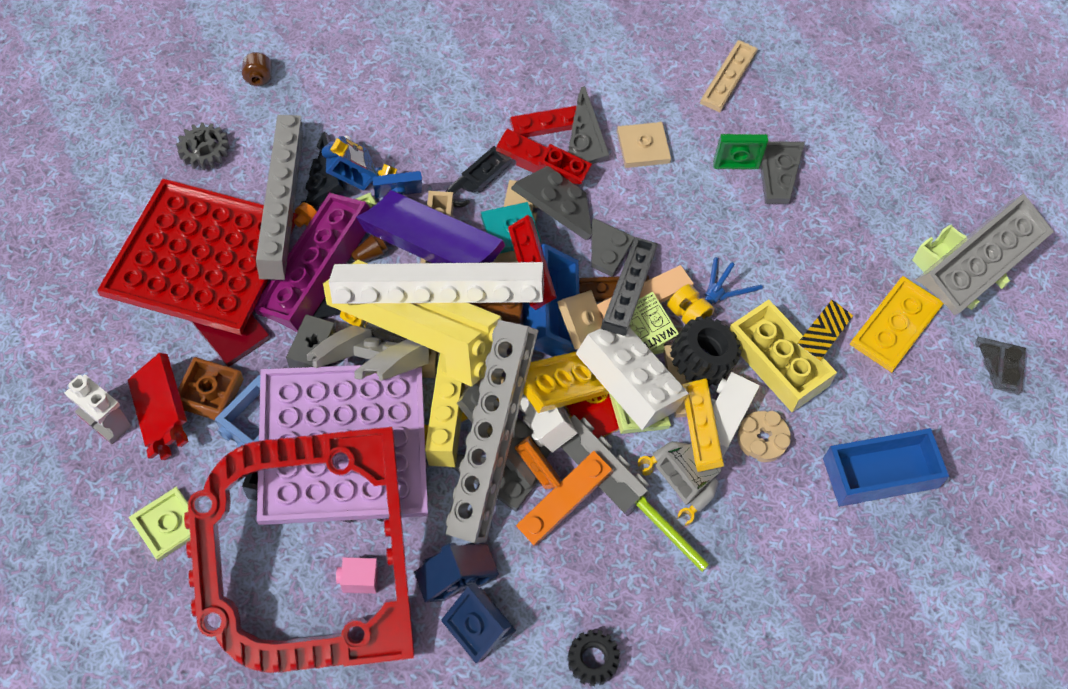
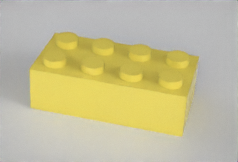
M769 299L730 326L729 330L737 335L735 339L740 341V356L792 413L828 388L837 374L824 358L819 361L797 344L803 335Z

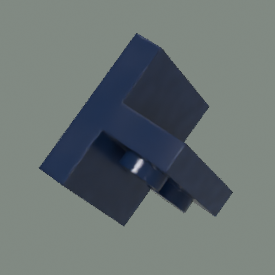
M475 583L466 587L441 619L442 623L476 664L482 661L493 647L510 638L516 632L514 626L484 590Z

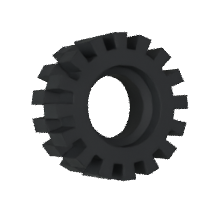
M588 630L586 634L582 632L577 639L575 638L572 641V645L569 648L567 658L569 670H572V676L575 679L579 678L582 684L586 682L589 683V686H595V684L603 685L605 681L612 679L619 666L620 650H617L616 641H611L609 634L606 636L602 635L603 631L598 630L597 633H593V630ZM589 648L599 649L604 655V664L599 668L586 666L582 657L583 653Z

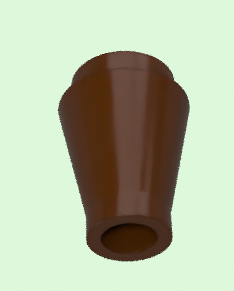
M371 234L351 255L354 261L367 262L384 256V252L388 251V248L382 239Z

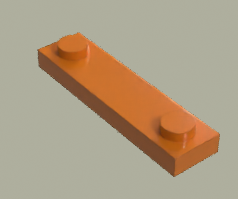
M593 451L560 482L558 487H555L515 526L534 546L538 545L614 471Z

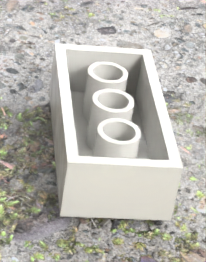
M630 327L626 336L598 329L586 336L576 352V355L641 430L674 413L689 394Z

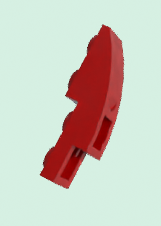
M508 128L496 146V151L516 160V166L534 173L549 166L573 184H582L592 165L552 144L545 147Z

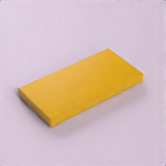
M902 276L849 345L892 373L944 303Z
M576 352L530 362L523 391L538 413L609 394L608 390L576 355Z

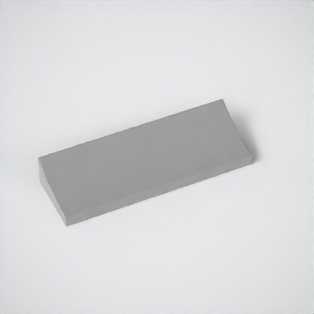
M1023 193L1005 204L915 280L935 294L953 315H956L1054 231Z

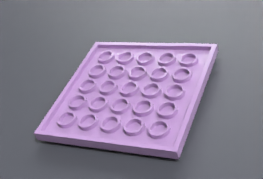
M362 365L261 369L259 441L393 427L401 517L428 516L422 366L383 381H379L377 373L363 379H355L354 371ZM345 453L337 454L334 458V465L338 469L346 468L349 464L348 456ZM326 463L258 471V525L389 518L386 485L374 486L355 471H351L346 475H335L329 471Z

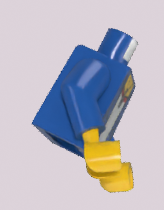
M339 136L335 141L329 142L321 152L322 156L326 158V173L363 191L373 181V176L396 174L397 172L396 168L384 164L383 168L375 167L368 150L353 142L349 136Z

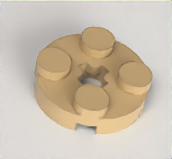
M757 411L749 414L742 420L737 434L741 450L747 456L750 455L760 462H772L779 459L790 445L791 438L787 424L775 411ZM760 431L770 435L768 442H765L763 438L759 439L757 437L760 435Z

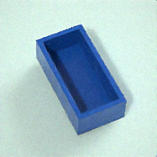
M544 243L541 245L557 298L536 310L530 306L529 302H523V325L538 330L534 349L555 357L578 351V349L575 350L557 301L580 294L579 260Z
M931 428L833 445L829 447L823 457L839 507L938 489L949 477Z

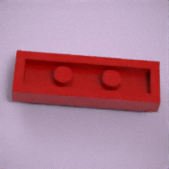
M576 105L510 117L512 131L528 138L572 130Z

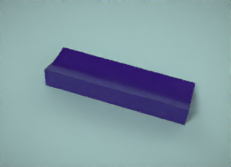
M392 190L375 206L356 216L365 232L430 263H493L505 247L502 239Z

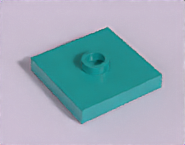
M528 202L481 211L485 232L502 239L505 247L499 254L515 251L508 227L527 215L533 218ZM535 224V228H536V231H537V234H538V238H539V241H540V244H541V238H540L538 229H537L536 224Z

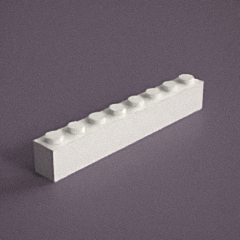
M543 262L334 264L329 279L332 304L543 302L544 272Z

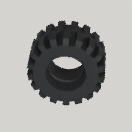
M701 316L696 317L695 320L691 319L685 324L671 345L670 356L674 358L672 363L675 367H678V373L680 375L684 374L686 376L685 379L689 382L691 380L697 381L707 378L709 386L711 384L717 385L722 379L726 378L740 360L741 350L739 347L741 345L740 341L735 339L737 335L729 330L730 327L728 325L724 326L721 324V321L718 319L714 321L711 317L707 316L705 319Z

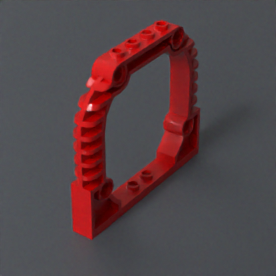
M393 427L255 441L244 444L224 456L209 474L204 490L196 491L191 495L188 500V512L184 513L185 528L190 529V541L186 543L187 557L192 558L193 570H189V585L191 588L194 587L195 599L191 600V613L197 619L199 631L208 637L216 636L221 648L239 664L267 673L413 659L414 644ZM339 453H345L349 458V464L344 469H338L334 465V458ZM325 463L329 471L335 475H346L351 471H355L374 486L386 485L389 519L384 520L385 537L391 536L392 548H387L388 566H394L396 598L386 599L381 608L369 620L358 617L349 620L344 626L342 633L278 641L260 639L241 628L238 607L232 600L224 596L218 524L226 518L230 511V489L246 475L261 470ZM203 496L209 497L212 502L211 509L208 512H203L199 508V501ZM210 613H216L220 616V627L214 628L208 623ZM354 626L361 627L365 633L364 638L359 641L353 640L349 635V629Z

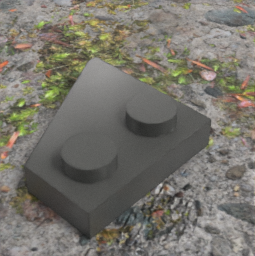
M593 218L591 225V267L613 277L632 246L635 237Z

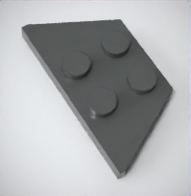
M549 166L516 181L511 187L517 194L584 240H587L592 235L586 192Z

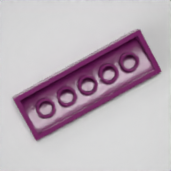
M329 193L288 254L285 280L272 279L254 308L255 313L298 332L305 315L313 316L325 298L323 283L330 279L334 264H346L352 256V252L355 251L366 234L356 216L370 209L367 202Z

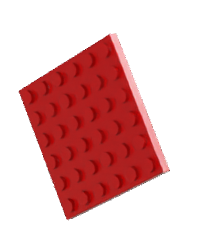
M162 178L97 289L99 296L241 335L269 280L259 279L256 263L264 205ZM293 213L291 233L295 227L294 220L298 217L296 213Z

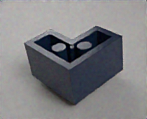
M472 542L465 545L447 544L440 549L441 552L425 559L422 562L423 565L414 571L425 603L445 601L462 588H466L473 583L478 587H482L499 575L488 545H475Z

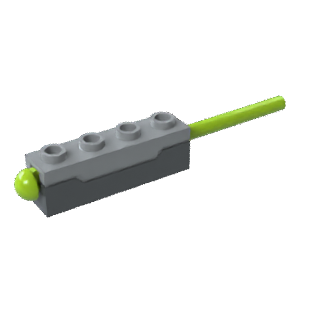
M575 415L569 416L577 434L560 447L577 465L595 451L614 471L599 485V488L626 516H629L638 507L701 572L705 571L710 564L647 501L646 498L651 494L646 489L649 484L642 476L637 474L634 477L627 470L630 464L620 454L615 457L609 451L612 446L602 436L597 439L591 433L594 428L584 417L579 420Z

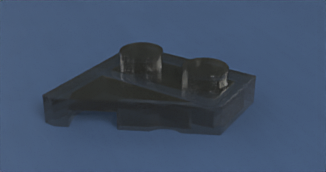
M978 336L975 340V345L980 348L984 357L983 364L990 374L993 388L1019 395L1023 391L1026 348Z

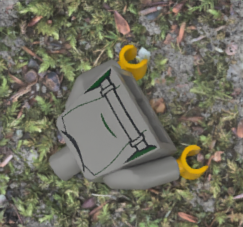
M672 441L653 452L652 457H640L637 464L638 467L643 464H649V467L642 471L644 476L650 475L653 472V465L656 464L655 467L685 505L691 504L689 508L681 509L677 516L678 519L682 514H688L690 520L684 526H689L694 520V514L697 511L701 512L714 498L718 487V480L716 478L721 473V468L698 472L692 444L688 445L687 443Z

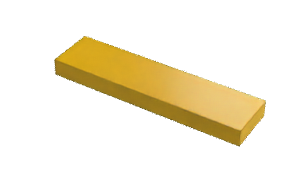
M707 378L681 384L689 393L684 402L697 471L701 472L723 467L724 462Z

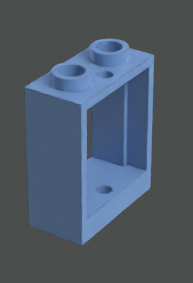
M260 374L215 418L219 427L217 432L227 441L234 440L237 443V448L247 443L259 441V436L253 441L231 423L260 395Z

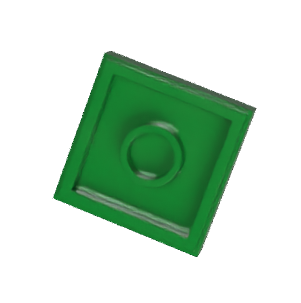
M720 134L713 167L715 169H759L768 144V135Z

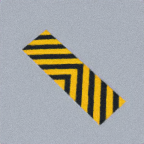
M831 299L797 344L821 361L853 315Z

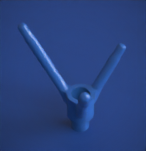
M715 257L712 264L710 283L704 295L705 299L712 305V303L716 304L718 300L721 301L728 297L761 290L763 285L725 293L722 285L735 264L731 262L719 281L715 283L718 267V258Z

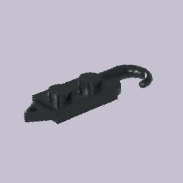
M493 146L462 172V176L453 182L446 192H453L454 195L461 188L468 192L481 191L511 164L510 157L496 151V147ZM453 198V207L462 208L470 203L469 200L458 202Z

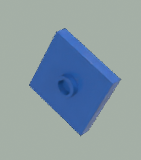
M421 171L372 177L375 198L385 197L390 190L401 195L422 193Z

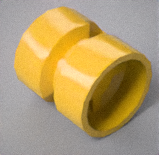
M690 284L681 287L667 304V307L677 317L682 316L684 324H687L691 319L695 320L696 317L701 316L703 319L706 316L711 317L715 309L705 298L700 299L699 292Z

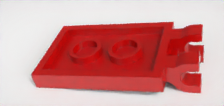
M159 352L127 381L144 445L147 447V457L153 459L159 454L161 460H166L172 455L168 445L176 440L177 446L183 447L189 441L182 427L187 422L168 354Z

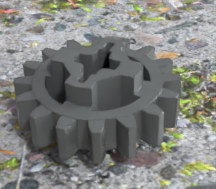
M203 122L198 128L193 124L191 131L183 130L185 136H178L179 143H176L180 160H183L186 166L191 164L193 169L201 166L202 170H205L207 165L215 168V162L221 164L223 163L221 157L228 156L227 150L230 149L227 135L222 132L221 127L215 129L212 123L205 127Z

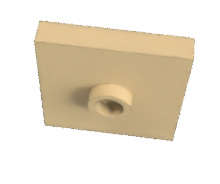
M662 122L617 126V135L625 168L670 164L671 156Z
M592 290L557 301L575 350L580 348L588 334L601 329L603 320Z

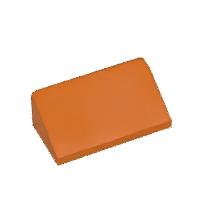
M530 436L515 446V450L544 489L547 490L560 485L559 475Z

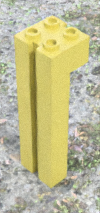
M356 260V261H355L354 263H352V264H368V263H365V262L360 261V260ZM329 280L323 283L327 305L444 354L448 377L471 387L484 378L487 368L486 358L491 352L493 344L492 333L498 324V320H502L501 316L469 303L332 304Z

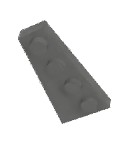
M477 383L472 387L468 385L456 403L472 424L474 421L472 418L473 410L478 405L480 397L479 385ZM495 400L494 409L497 410L499 402ZM517 418L505 465L511 472L513 470L521 479V485L526 490L531 487L536 477L515 450V446L530 436L546 459L551 451L546 446L540 447L532 437L534 431ZM491 424L487 429V434L489 437L492 435L493 427Z

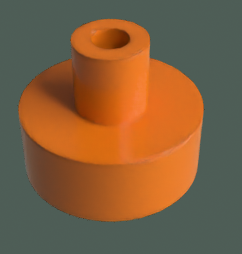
M301 203L295 209V213L298 216L294 220L295 225L299 228L304 224L308 226L317 211L310 204Z

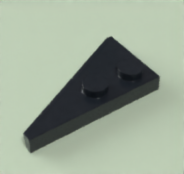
M325 131L321 133V137L318 140L317 148L320 152L318 159L315 158L312 161L309 179L306 182L305 189L308 191L306 201H301V203L310 204L313 208L322 204L329 193L338 195L344 191L342 180L326 173V158L322 156L321 152L331 142V138Z

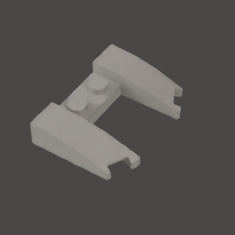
M354 325L326 338L307 354V361H312L315 368L351 356L370 359L354 371L355 379H363L377 373L379 381L429 364L428 347L409 339L399 343L380 342L379 338H372L371 329Z

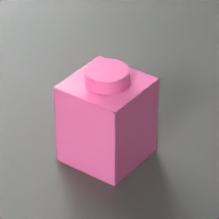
M343 557L342 567H337L336 584H340L342 592L376 594L378 578L377 559Z

